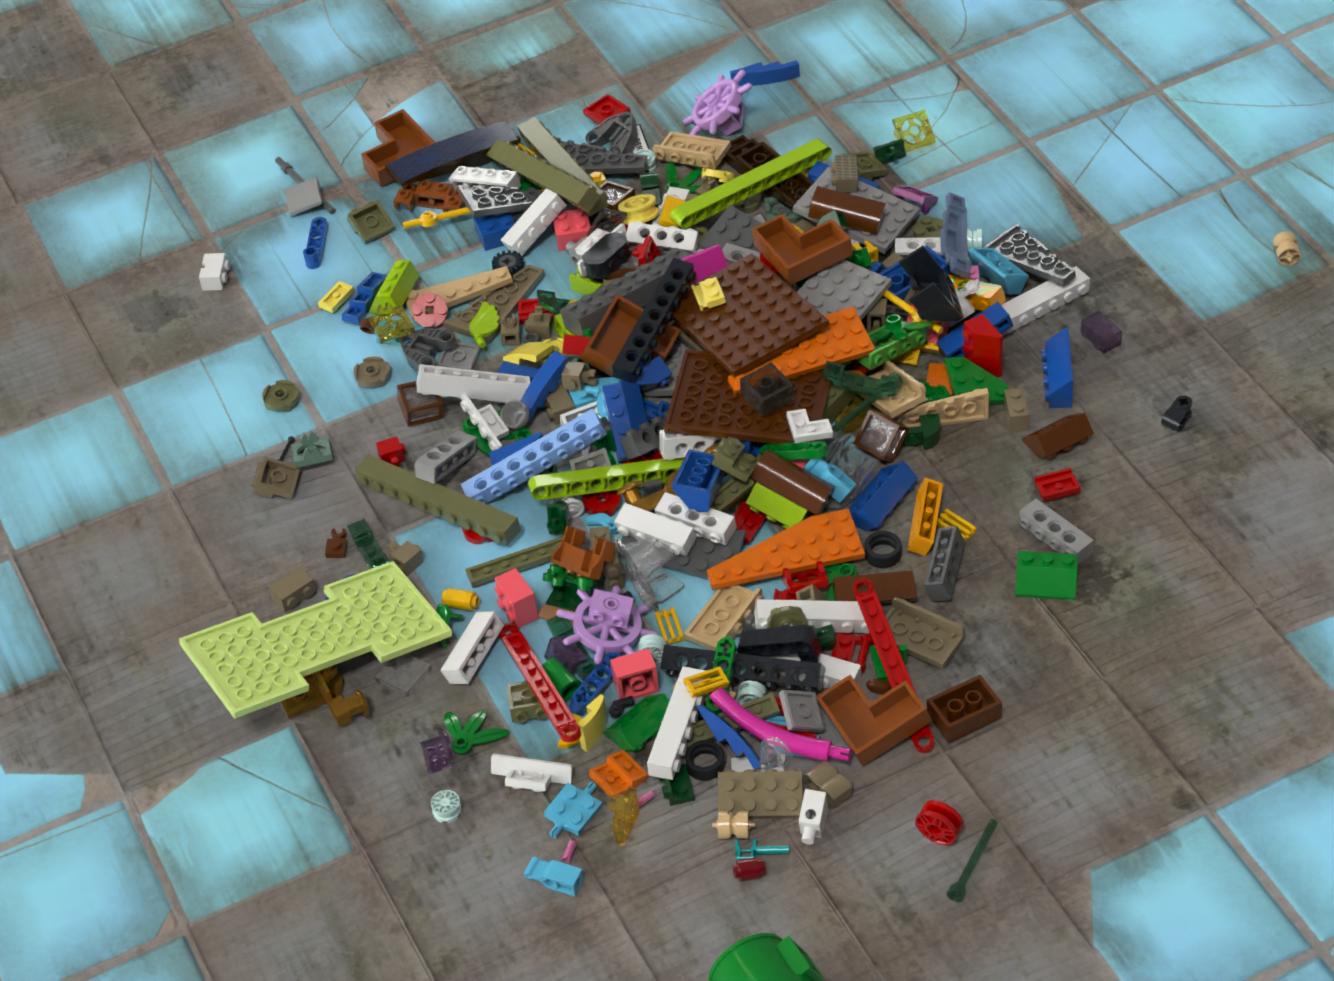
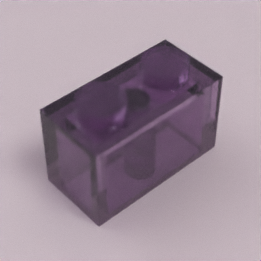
M1100 311L1081 320L1080 331L1082 336L1087 338L1103 354L1121 345L1122 331Z

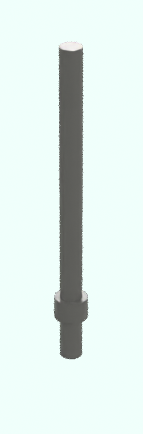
M280 157L275 159L281 170L285 174H289L298 184L305 182L288 162L283 161ZM322 197L323 204L321 205L330 214H334L336 209Z

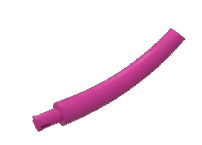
M723 687L709 696L736 724L755 737L777 748L823 761H829L830 758L849 762L851 756L843 755V753L852 754V748L834 746L830 740L803 736L770 724L744 708Z

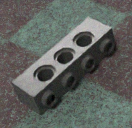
M668 411L663 413L665 417L657 416L651 419L652 423L645 422L638 425V430L636 428L630 429L625 432L626 436L620 438L628 460L659 447V432L664 430Z
M957 526L938 529L924 584L932 602L951 600L965 545V540Z

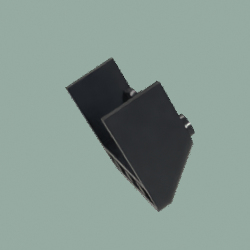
M923 245L899 261V264L910 276V286L914 291L918 290V293L910 297L909 301L918 310L917 313L922 320L928 322H958L964 318L952 280Z

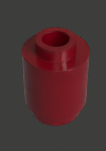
M752 857L736 860V865H733L734 877L738 878L740 882L761 878V876L766 874L763 858Z

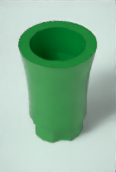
M555 657L548 659L542 667L564 702L571 701L573 693L582 682Z

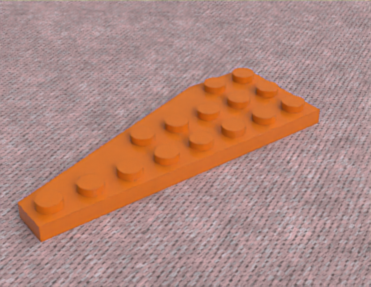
M854 306L824 315L829 320L830 326L735 378L732 375L728 376V382L734 394H741L747 390L775 384L777 381L780 382V380H788L791 377L794 378L798 375H804L805 373L868 356L875 350V347Z
M848 508L810 516L707 570V577L711 589L715 590L782 576L783 568H788L790 574L815 569L816 561H822L825 567L865 558V552Z

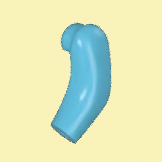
M597 513L586 516L587 525L609 526L611 534L618 532L614 523L615 520L609 515Z

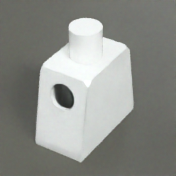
M805 789L799 817L800 833L802 834L801 841L805 844H814L815 837L821 838L829 812L826 792Z

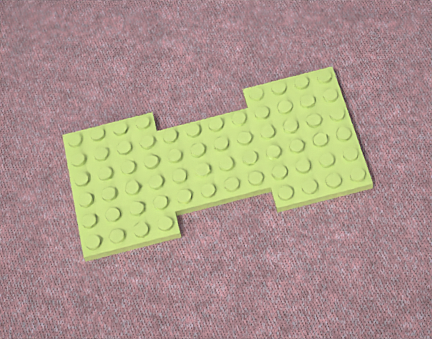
M392 561L325 585L324 593L329 599L262 624L254 613L251 612L179 638V644L234 719L309 691V684L303 678L306 675L370 651L383 663L451 637L452 630L395 562Z

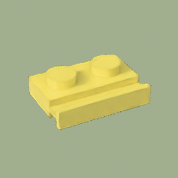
M716 277L699 282L697 286L691 285L701 311L705 307L712 308L726 303L725 296Z

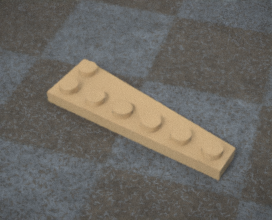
M507 266L427 288L411 290L406 299V304L413 321H415L411 311L413 303L417 297L426 292L440 295L445 300L447 308H450L513 283ZM427 307L426 314H434V307Z
M987 388L975 389L972 392L920 404L893 419L909 428L920 426L919 415L936 413L939 414L940 426L986 420L989 413V392Z

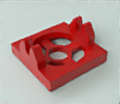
M651 236L645 237L644 242L634 247L632 252L633 257H638L641 265L653 261V258L662 256Z
M816 561L815 569L791 574L788 568H783L781 579L791 595L796 594L797 591L811 584L815 585L818 589L829 586L822 561Z

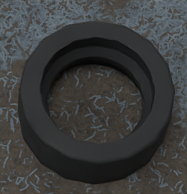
M877 531L870 534L864 543L865 559L869 564L878 568H889L896 565L902 556L900 538L889 531ZM886 544L892 546L895 550L889 554L881 555L876 554L871 549L877 545Z
M699 740L692 743L685 753L686 769L689 775L702 781L718 777V772H723L725 767L724 751L721 746L710 740ZM701 754H711L717 757V761L708 767H700L693 763V759Z

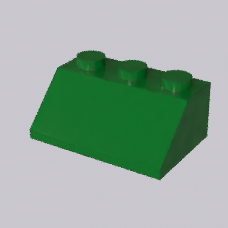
M1018 551L1015 597L1076 600L1078 554Z
M664 693L645 696L607 728L603 734L625 751L634 750L636 752L645 745L644 742L647 739H652L658 734L670 702Z

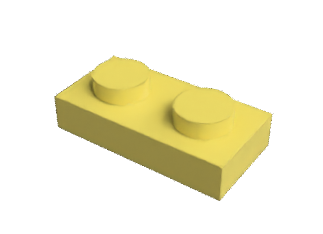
M338 281L318 302L319 308L334 313L354 292L353 286Z

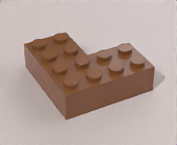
M404 109L399 110L374 122L377 138L382 144L361 154L364 169L382 187L396 180L385 169L386 164L436 142Z
M781 214L751 229L756 248L789 285L853 255L851 238L833 219L800 233Z
M616 294L580 359L612 377V365L644 309ZM669 323L667 324L665 334L660 336L658 346L652 351L649 362L658 356L663 361L665 360L681 331L680 329Z
M851 675L816 696L821 708L848 747L852 748L853 754L862 767L932 722L926 707L906 680L871 703Z

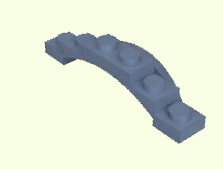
M949 192L946 196L947 209L943 213L944 226L940 229L941 256L946 258V264L950 265L952 273L967 278L970 275L971 261L969 260L967 246V208L965 207V198Z

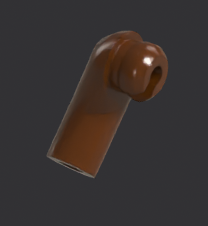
M870 679L866 683L870 691L878 694H885L891 690L888 680Z

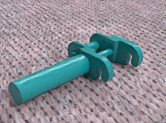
M753 838L751 849H741L738 846V839H735L736 856H738L736 860L764 854H789V845L757 846L756 838ZM742 852H751V855H750V856H741V853H742Z

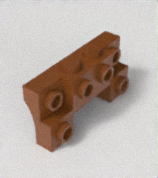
M425 180L420 181L418 185H404L402 190H398L393 200L395 209H398L400 204H407L408 210H412L416 202L417 207L441 209L443 213L449 210L465 208L466 206L457 189L453 188V184Z
M566 526L563 539L558 548L552 553L550 562L566 568L567 573L574 574L577 577L585 576L600 580L604 569V561H612L616 543L596 537L593 551L582 547L585 542L586 531Z

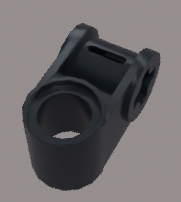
M1185 395L1177 397L1170 408L1164 413L1161 424L1178 432L1182 431L1192 416L1190 409L1192 399Z

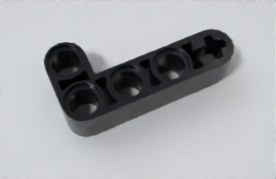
M808 625L746 630L740 635L737 653L755 656L797 653L801 661L818 663L822 643L815 630Z

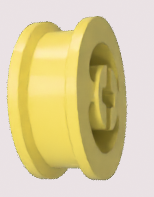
M641 194L622 201L618 205L619 211L623 213L622 223L629 225V222L636 221L645 223L658 216L659 209L654 204L656 202L655 196L652 194Z

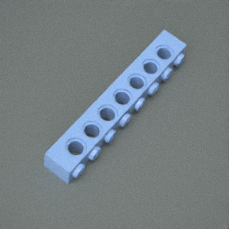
M592 408L463 482L461 486L466 496L487 504L531 477L607 435V432Z

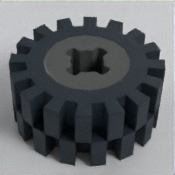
M508 250V253L502 251V254L497 253V257H493L492 269L507 266L513 278L515 273L524 268L523 257L520 253L517 254L516 251H513V253H511V250Z

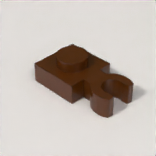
M335 528L331 530L332 539H327L325 556L326 558H345L348 544L346 530L342 528V532L336 534Z

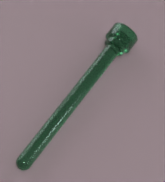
M892 372L887 377L886 383L837 422L832 427V430L834 432L840 431L888 390L897 389L903 384L901 376L896 372Z
M991 819L988 822L959 880L950 885L947 891V896L950 900L954 902L963 901L966 895L965 885L997 826L995 819Z

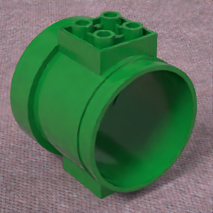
M772 933L751 935L730 946L715 961L708 976V981H825L809 955L790 936L783 940L780 936Z

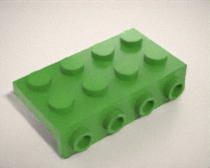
M885 325L869 332V337L874 333L878 332L879 330L885 328ZM927 329L905 330L908 335L905 339H896L893 333H891L884 339L872 341L875 350L868 356L855 360L869 370H872L926 343Z

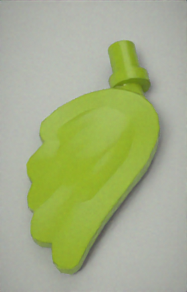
M488 302L482 303L478 313L469 325L470 335L474 337L475 343L480 348L486 347L484 337L493 334L499 329L500 317L498 312L495 310V306L489 305Z

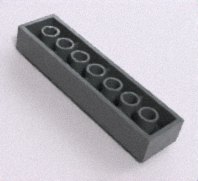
M673 248L665 255L658 256L653 261L641 265L640 268L627 272L625 276L612 280L610 284L597 288L595 292L582 296L580 300L567 304L566 307L560 310L565 329L578 336L585 337L583 331L590 328L591 333L594 334L616 294L641 308L646 306L672 259H682L692 254L678 248Z

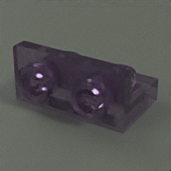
M563 635L550 638L544 658L548 660L555 657L575 675L578 664L586 663L588 657L574 643L569 646L564 645L563 640L568 636Z
M441 727L437 728L438 737L420 742L428 774L452 767L451 758H454L451 747L448 746L451 745L448 733H443Z

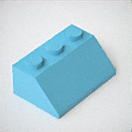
M969 248L972 266L978 265L980 275L990 279V283L1002 286L1003 292L1006 295L1021 294L1029 277L1028 274L994 248Z

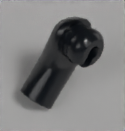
M628 696L614 700L609 708L610 716L618 718L625 708L634 706L633 697Z

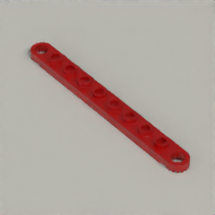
M865 578L856 580L853 585V592L891 689L906 680L915 692L873 584L869 579ZM865 585L869 587L868 591L864 593L858 592L860 586ZM928 724L910 735L916 751L929 753L933 750L935 742ZM923 738L930 741L929 745L925 747L919 746L918 742Z
M505 624L499 633V638L559 737L564 742L577 741L581 737V731L569 708L516 624Z

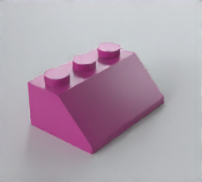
M719 244L680 259L694 264L696 277L689 287L728 266Z

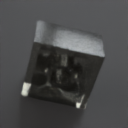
M772 362L740 378L741 395L762 417L794 401L793 384Z

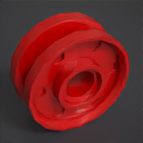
M930 800L923 805L920 813L915 818V825L923 836L932 842L950 845L954 843L959 832L964 827V821L961 815L948 804Z

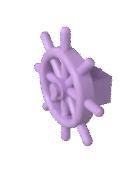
M740 70L733 80L725 79L724 75H719L718 81L710 86L702 95L695 96L697 102L693 108L692 115L683 119L684 125H688L693 121L696 124L689 135H697L701 129L709 130L710 134H715L718 129L727 136L742 128L745 105L741 102L743 93L752 88L751 83H747L742 87L738 84L745 76V70Z
M614 586L611 593L594 589L592 597L586 591L578 589L577 594L583 601L578 605L575 613L562 609L556 612L558 617L573 620L575 634L565 638L563 643L569 646L580 641L585 647L596 652L594 657L596 664L602 662L604 654L625 652L628 655L635 653L631 647L635 645L639 636L643 637L648 634L658 635L657 632L641 628L640 614L649 611L650 605L646 603L635 608L632 605L634 598L619 595V586ZM583 623L590 624V625H594V626H592V627H590V628H588V629H585ZM618 631L628 633L629 635L623 638ZM599 633L600 638H596L593 635ZM608 636H612L615 641H607Z

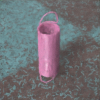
M650 790L632 804L638 809L655 798V795Z
M570 839L562 858L566 863H570L577 846L574 840Z

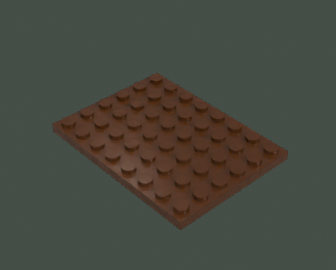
M753 253L694 284V286H697L699 282L716 277L725 296L726 303L712 308L705 307L701 311L690 286L686 296L683 295L680 307L675 310L673 320L734 378L830 326L829 320Z
M685 349L664 424V432L726 439L731 437L738 440L771 444L794 442L787 420V411L806 409L810 422L823 420L834 366L798 375L794 378L791 377L788 380H784L785 386L777 381L775 384L764 385V387L747 390L735 395L728 382V376L731 374L706 351Z

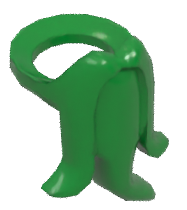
M439 603L436 608V612L448 626L450 618H463V615L453 613L447 604L442 605ZM445 639L439 641L444 648H447Z

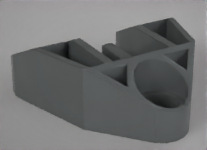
M623 112L608 117L587 133L585 137L586 142L600 147L608 142H612L613 145L609 151L615 149L619 150L622 154L632 153L638 141L636 120L630 112ZM630 117V121L628 123H625V121Z
M422 328L402 334L399 342L409 366L418 372L420 364L437 366L435 359L432 357L433 351L450 349L456 343V337L454 332L449 329ZM407 340H411V341H412V342L409 343V344H404V342L407 341Z

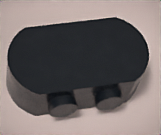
M622 233L606 234L582 255L586 274L595 279L605 278L631 256L627 237Z

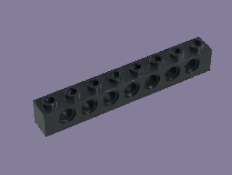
M677 258L672 259L612 365L614 378L635 383L637 377L642 375L645 363L649 362L652 351L657 348L660 336L665 334L668 322L672 321L675 310L680 307L683 295L686 296L690 283H693L695 280L696 272H694L693 263Z
M664 645L660 669L666 672L667 676L678 677L682 669L680 662L683 659H687L688 662L684 667L699 669L701 662L707 661V666L702 669L707 671L713 668L716 651ZM736 653L731 684H736V681L744 682L750 680L764 684L765 688L775 689L776 686H780L784 690L795 691L797 688L807 692H822L826 667L821 663ZM721 662V663L718 665V667H719L721 664L726 663V665H727L726 669H727L728 666H729V663H727V662ZM746 666V671L743 674H738L739 668ZM761 668H766V673L758 677V671ZM782 670H785V677L782 679H778V673ZM800 673H805V679L803 681L798 682V675Z

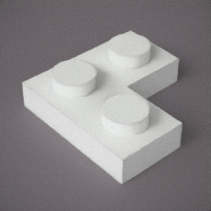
M806 409L787 411V420L795 443L833 437L829 419L810 422Z

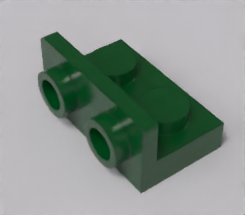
M565 580L563 586L553 585V591L546 604L575 612L578 605L583 601L577 594L579 586ZM586 591V593L591 597V592Z
M685 763L681 764L680 770L675 773L673 780L659 778V782H664L665 786H662L664 799L668 798L670 806L695 801Z

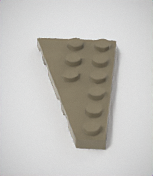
M527 265L513 275V283L485 293L470 303L469 308L464 311H458L451 320L446 319L443 321V326L471 336L469 325L478 313L482 303L488 302L489 305L495 306V310L500 317L499 329L493 334L484 337V341L490 343L501 329V315L505 314L506 318L512 316L518 308L519 300H524L545 275L544 269Z

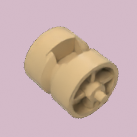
M1285 231L1274 237L1273 245L1278 262L1284 266H1291L1299 262L1301 251L1296 235Z
M718 811V821L712 823V827L718 829V839H729L732 834L739 839H749V829L755 827V823L749 821V811H739L735 816L728 811Z

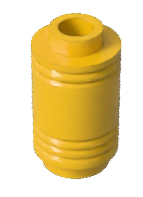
M454 588L445 589L441 599L442 604H447L449 608L474 611L480 602L476 592Z

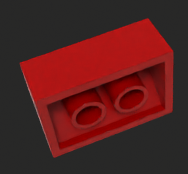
M984 314L965 321L964 331L962 332L964 337V344L962 345L964 358L995 377H1001L1003 336Z

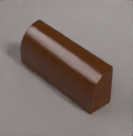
M817 186L812 197L808 217L820 220L824 215L834 210L843 211L849 228L877 235L884 217L886 203Z
M769 449L761 456L750 476L751 479L816 515L822 513L835 488L834 485Z
M913 570L833 577L835 601H857L853 592V585L860 578L871 581L880 604L892 603L894 597L906 601L917 600ZM865 585L860 586L858 592L864 593L868 591L869 587Z

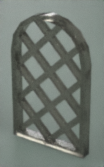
M602 207L590 227L587 237L598 227H601L604 231L609 229L613 231L614 227L623 223L627 212ZM614 214L615 218L609 220L608 216ZM603 218L607 219V221L603 223L600 222V220ZM617 220L618 223L611 225L610 222ZM609 224V227L603 229V225Z

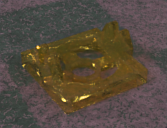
M925 109L892 120L895 128L894 137H897V140H904L905 152L936 142ZM914 119L920 120L922 122L921 126L916 124ZM908 120L910 125L908 130L901 132L902 125ZM912 126L918 127L919 133L917 135H913L910 132ZM921 131H924L926 136L923 141H921L919 136ZM910 135L914 137L916 143H910L904 137Z
M386 302V307L382 308L380 304L376 310L377 314L368 317L381 344L415 332L414 326L402 305L393 308L391 304ZM398 315L403 319L396 321L392 320L391 317ZM385 319V325L378 327L379 322Z
M631 787L628 788L624 796L620 794L611 796V801L615 803H607L608 808L615 813L611 829L615 835L616 845L619 846L625 844L640 814L637 791Z

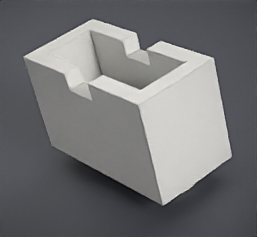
M225 253L204 254L202 265L205 268H201L199 275L202 291L223 290L224 283H227V271L230 270L229 260L226 259Z

